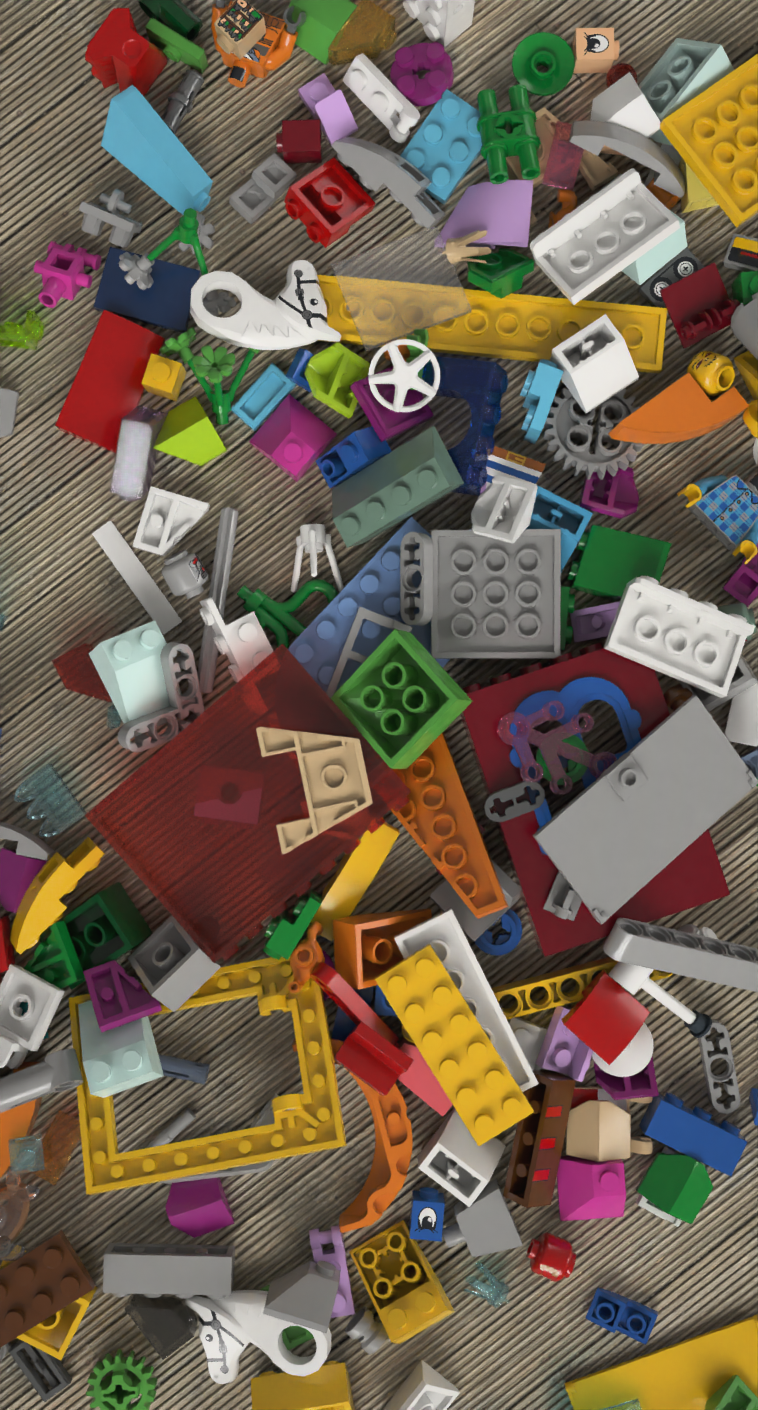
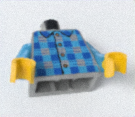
M754 472L745 482L736 474L730 478L722 474L702 478L694 484L687 485L677 493L678 497L682 494L687 496L689 503L685 507L728 550L739 545L732 552L733 556H736L739 552L743 553L746 557L744 564H747L757 554V472Z

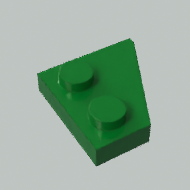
M64 921L52 924L50 927L51 934L45 942L39 944L34 952L33 959L29 960L24 967L25 970L60 989L85 978Z

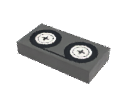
M686 247L641 286L638 292L652 307L666 308L659 290L704 266Z

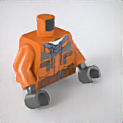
M216 0V3L212 5L211 30L215 48L221 54L223 64L231 68L228 81L236 87L244 88L249 74L265 78L269 71L276 70L289 60L298 36L296 29L306 22L305 12H300L298 21L295 23L292 20L294 6L288 7L284 11V20L258 11L264 16L266 33L240 60L233 52L230 54L226 53L216 41L217 34L214 23L233 3L230 1L227 6L225 5V0Z

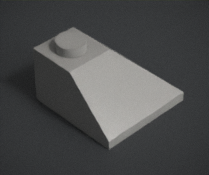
M309 1261L270 1282L263 1314L327 1333L339 1286L341 1270L336 1269L329 1262L318 1261L315 1263Z

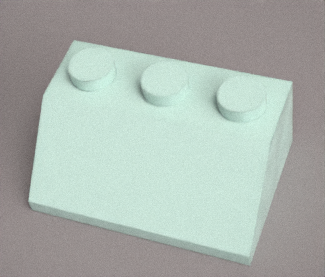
M676 38L639 84V88L660 122H662L667 116L731 73L734 68L721 44ZM661 130L650 136L656 142L672 145Z

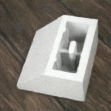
M606 314L552 349L550 361L558 365L557 369L564 371L561 380L585 413H588L639 379L624 338Z
M454 1108L417 1156L418 1168L470 1207L490 1181L506 1145L496 1137H493L481 1146H478Z

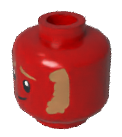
M546 1232L538 1240L533 1238L527 1249L526 1257L530 1258V1267L535 1274L558 1282L563 1277L568 1278L572 1273L576 1262V1253L573 1252V1247L569 1241Z

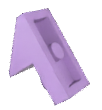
M325 73L298 89L300 98L314 120L320 119L321 131L330 145L336 140L348 137L358 130L341 89L335 90Z
M620 601L575 610L573 613H570L574 642L607 638Z

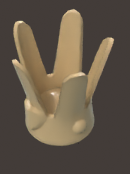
M477 230L463 237L447 239L446 251H442V254L447 255L451 264L461 261L487 263L485 260L470 259L468 257L488 255L491 253L489 247H466L467 244L486 236L487 231Z

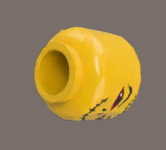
M710 351L699 352L692 358L687 367V373L689 372L704 393L710 396L721 395L730 388L734 381L733 363L728 357Z

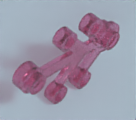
M549 701L543 705L541 710L527 716L518 712L504 715L498 724V734L503 742L515 747L523 765L521 768L522 779L531 783L537 782L543 777V768L539 763L535 762L528 744L529 742L539 747L552 777L550 788L555 794H567L573 787L572 779L566 775L558 755L589 767L591 774L596 778H599L607 768L617 761L615 755L610 752L591 754L562 741L576 733L589 732L593 728L594 721L588 713L576 714L570 722L547 733H541L532 729L547 720L555 721L563 717L565 709L559 701ZM551 705L557 708V715L555 717L549 712ZM581 717L586 721L584 729L578 724ZM511 723L517 726L516 735H512L509 731ZM599 760H602L604 763L602 772L597 768ZM530 766L534 767L536 770V776L534 778H531L528 775V769ZM560 778L565 782L563 790H560L557 786Z

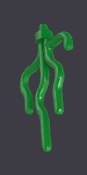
M313 579L304 583L285 602H276L259 588L253 592L245 585L239 590L237 595L246 602L243 608L249 613H255L262 629L267 627L274 633L278 655L282 661L289 649V637L284 626L297 636L307 628L289 613L299 608L313 592L323 593L328 603H330L338 595V591L325 580Z

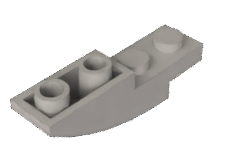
M352 137L336 140L331 145L338 152L339 160L346 166L352 167L360 175L359 179L365 187L375 192L388 187L391 197L398 203L404 204L412 212L411 217L420 226L430 229L437 225L446 215L424 192L432 182L419 169L393 151L378 144Z

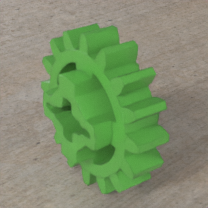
M121 1349L117 1351L115 1358L109 1353L105 1354L103 1363L100 1361L96 1362L93 1368L94 1372L90 1373L87 1381L90 1386L87 1389L86 1396L94 1397L90 1407L96 1408L99 1406L100 1410H149L150 1402L154 1401L156 1391L153 1389L156 1387L157 1378H150L154 1367L148 1366L145 1368L143 1366L146 1359L144 1356L138 1361L135 1360V1351L131 1350L128 1357L123 1356ZM113 1370L112 1376H106V1379L102 1380L108 1372ZM139 1394H142L137 1401L131 1404L132 1398H138Z

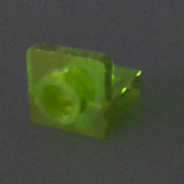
M27 310L25 328H23V325L15 322H4V326L0 325V346L37 350L38 340L41 341L43 338L44 325L35 311Z

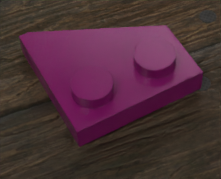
M115 960L83 971L101 1032L162 1011L159 1001L149 995L142 988V985L133 977H130Z

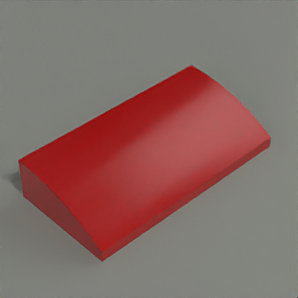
M103 310L55 426L62 432L118 454L145 391L141 383L151 353L160 355L159 349L164 345L165 338L123 317Z

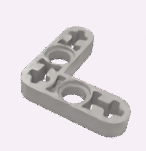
M169 642L163 647L160 658L170 706L123 724L118 732V741L123 748L136 753L142 752L194 732L203 725L205 711L193 652L188 645L179 642ZM177 651L181 652L177 662H173V657L177 656ZM186 678L189 684L188 690L183 695H179L177 691L178 683ZM189 711L193 712V715L189 717V722L185 720L177 721L176 717L179 719L189 716ZM162 718H166L168 722L167 730L159 735L156 731L157 723ZM134 731L139 732V733H145V732H147V734H148V735L141 734V735L136 736V737H135V743H133V742L130 741V738H132V737L134 736Z

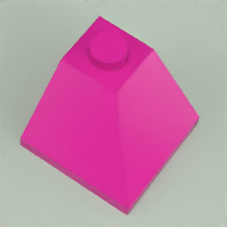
M288 394L251 438L249 443L298 482L337 436V433Z
M569 1155L561 1156L557 1172L560 1221L623 1217L626 1186L624 1162L622 1159L597 1162Z

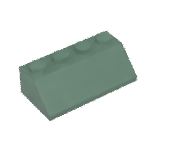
M435 426L428 428L332 489L333 521L347 548L366 543L464 484Z

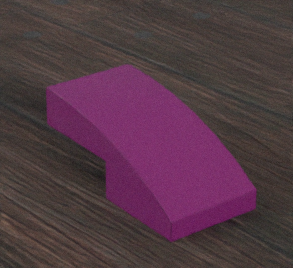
M758 552L747 564H744L746 561V557H744L722 587L737 600L746 604L747 607L758 596Z

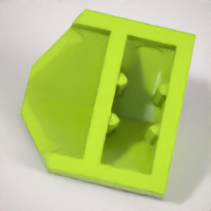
M337 342L312 356L306 365L304 374L313 396L349 419L353 416L358 403L350 387L354 382L368 376L370 363Z

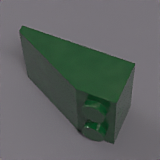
M120 882L100 891L60 920L66 924L83 971L117 960L153 934ZM50 928L40 935V942L47 940L52 932ZM84 978L76 983L69 985V987L72 990L86 980Z

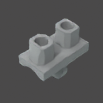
M115 189L111 196L105 193L100 195L99 202L106 204L107 208L93 202L86 203L81 201L79 211L84 212L81 230L95 236H100L104 223L107 222L113 225L109 242L117 246L128 247L133 234L140 233L143 224L119 214L120 211L129 214L132 209V205L123 202L124 192L119 189Z

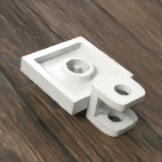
M10 964L9 970L6 971L0 984V1068L6 1065L10 1069H17L23 1063L28 1050H39L65 991L18 965ZM28 1002V1010L22 1016L23 1010L19 1007L20 1003ZM13 1051H15L14 1056L10 1059Z

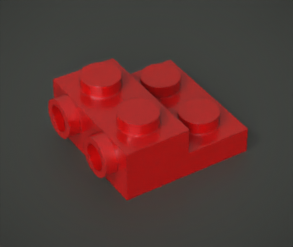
M335 157L291 185L284 200L288 215L294 220L299 218L307 227L308 237L314 243L321 242L325 248L348 233L350 226L370 213L376 204Z

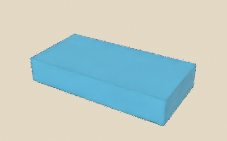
M272 362L232 406L231 411L255 432L296 387V383L285 377L286 374Z

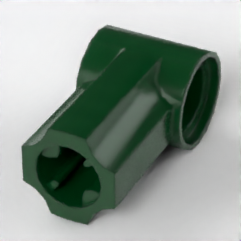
M138 0L139 6L149 18L156 19L190 41H193L199 35V31L203 26L202 20L180 0Z

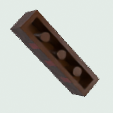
M532 1070L539 1084L524 1091V1095L534 1112L517 1123L503 1197L526 1208L551 1205L576 1080L551 1070Z

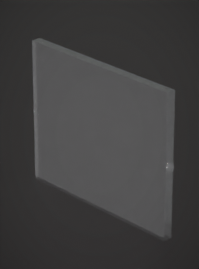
M437 226L331 264L347 304L346 309L350 311L365 351L403 338L408 334L411 335L414 333L415 328L427 329L472 311L456 273V267L449 262L446 254H442V251H446V247Z

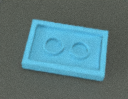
M448 89L444 91L442 98L435 104L400 155L419 169L432 182L424 192L443 205L448 201L481 153L480 149L482 146L480 132L476 126L480 118L479 111Z

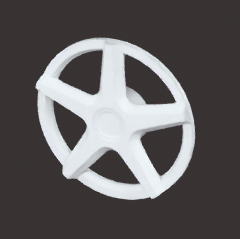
M411 339L391 341L377 351L370 363L368 372L370 389L375 398L390 410L395 412L418 410L428 404L436 395L440 383L438 361L432 351L418 341ZM397 346H415L421 349L423 353L408 363L403 359ZM388 350L393 364L392 371L374 374L378 359ZM429 360L433 364L435 373L433 386H430L418 377V372ZM375 384L395 385L393 404L380 395ZM410 388L427 395L416 404L403 406L407 391Z

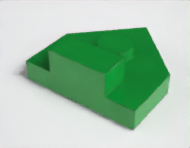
M499 248L498 253L491 252L488 255L468 257L470 259L485 260L487 263L467 261L468 281L500 299L522 288L523 276L534 271L535 262L533 259L513 249Z

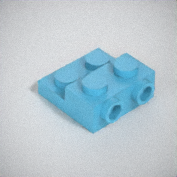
M540 359L535 371L529 370L520 396L525 397L522 407L529 409L521 427L522 430L526 431L523 440L533 444L536 443L543 430L564 372L557 369V364L545 359Z

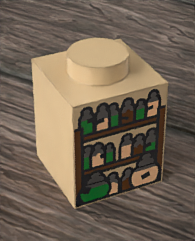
M235 0L214 23L217 34L216 41L219 46L228 54L233 52L240 60L266 33L264 16L246 0Z

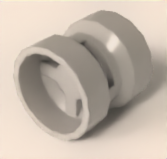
M367 1307L361 1308L353 1316L345 1329V1333L353 1340L359 1339L361 1348L368 1355L377 1351L388 1336L382 1322L374 1320L373 1313Z

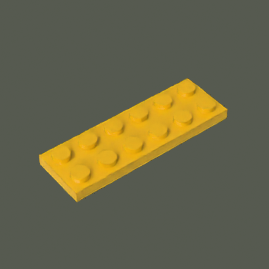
M430 943L375 977L378 986L478 1146H481L534 1112L526 1096Z

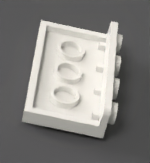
M631 168L618 176L601 191L592 195L571 213L566 214L545 232L540 233L530 243V249L536 264L568 300L575 305L677 231L680 225L679 220L641 183L639 173L634 168Z
M640 576L629 581L626 584L604 649L720 698L726 697L747 636L753 634L755 627L747 623V619L743 616L725 614L718 611V607L710 602H697L688 598L689 595L682 590L675 588L667 589L658 585L659 582L652 577Z

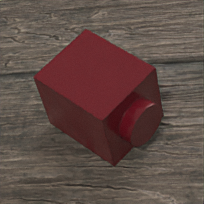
M320 119L282 120V132L276 133L277 153H283L284 162L286 164L322 163Z

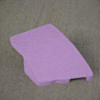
M507 180L502 184L484 182L469 186L436 238L434 248L446 249L447 239L463 237L477 230H486V236L467 244L466 247H489L490 249H495V245L527 247L533 180Z

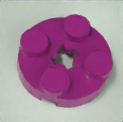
M418 43L409 47H402L396 52L390 77L392 84L413 106H428L439 101L442 98L441 94L446 91L447 87L448 89L451 88L454 80V70L451 58L445 52L444 46L441 43ZM421 70L429 71L425 74L424 79H419L416 73Z

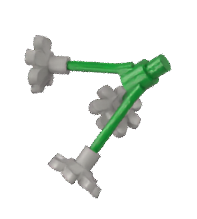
M185 209L184 215L179 220V225L150 254L145 253L140 258L136 254L131 256L128 252H125L119 256V267L123 271H128L124 276L125 280L130 285L137 281L138 287L142 290L150 288L154 283L150 275L152 272L151 266L155 263L154 259L175 240H180L178 247L182 252H186L191 248L192 254L197 258L202 276L208 274L202 246L207 249L213 247L214 241L208 235L215 232L214 225L210 223L204 224L205 216L197 213L194 209ZM217 290L207 293L206 298L202 300L205 309L216 317L219 316L218 311L225 313L231 310V307L236 306V301L233 297H229L227 292L218 294Z

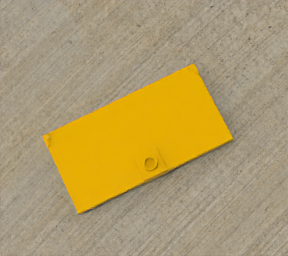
M758 1314L564 1383L573 1409L705 1410L706 1401L733 1375H738L758 1398Z

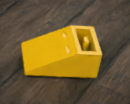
M405 1220L400 1221L349 1251L391 1343L401 1344L455 1312L416 1239H410L409 1227Z

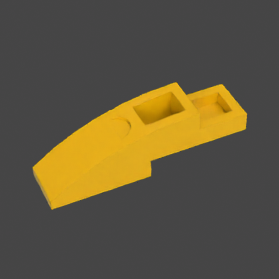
M89 837L66 859L56 852L42 867L27 889L18 907L10 934V941L20 955L26 949L32 948L39 941L40 935L49 926L57 923L62 918L67 907L61 900V897L72 892L77 886L78 880L86 872L94 870L100 863L101 857L105 853Z

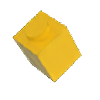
M151 353L141 384L147 392L177 402L187 372L182 363Z

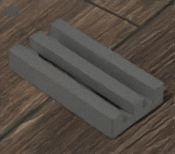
M22 1340L10 1346L8 1352L44 1402L71 1383L72 1377L59 1359L38 1348L36 1350L34 1346ZM22 1348L27 1351L34 1361L36 1368L52 1387L50 1390L21 1350Z

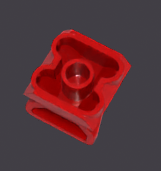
M129 8L112 9L87 45L88 48L85 54V60L92 65V75L102 82L104 89L118 83L121 93L133 85L143 96L146 95L168 62L167 56L162 50L138 34Z

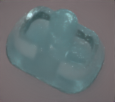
M113 704L107 708L106 726L110 729L120 727V721H122Z

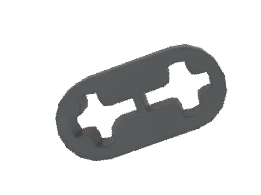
M527 779L494 791L486 798L485 813L488 818L495 822H504L533 811L544 802V788L538 781ZM526 786H530L532 790L538 789L539 794L535 796L536 801L534 803H530L528 799L517 802L516 797L525 794L524 788ZM495 798H499L501 802L511 799L513 801V804L505 807V813L499 815L498 811H491L490 807L494 806Z

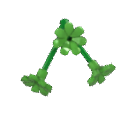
M194 327L179 335L178 340L175 338L167 340L165 342L166 345L162 346L159 351L167 357L179 354L184 364L188 363L206 392L210 403H212V412L216 413V423L219 425L228 424V412L231 411L230 402L233 401L235 392L254 354H258L260 350L247 348L249 351L229 390H222L221 381L223 376H230L233 369L231 366L235 364V355L233 353L227 354L225 347H218L213 352L211 346L207 345L201 348L203 357L194 356L189 348L191 343L196 340ZM205 376H208L210 382L214 383L215 390L211 389Z

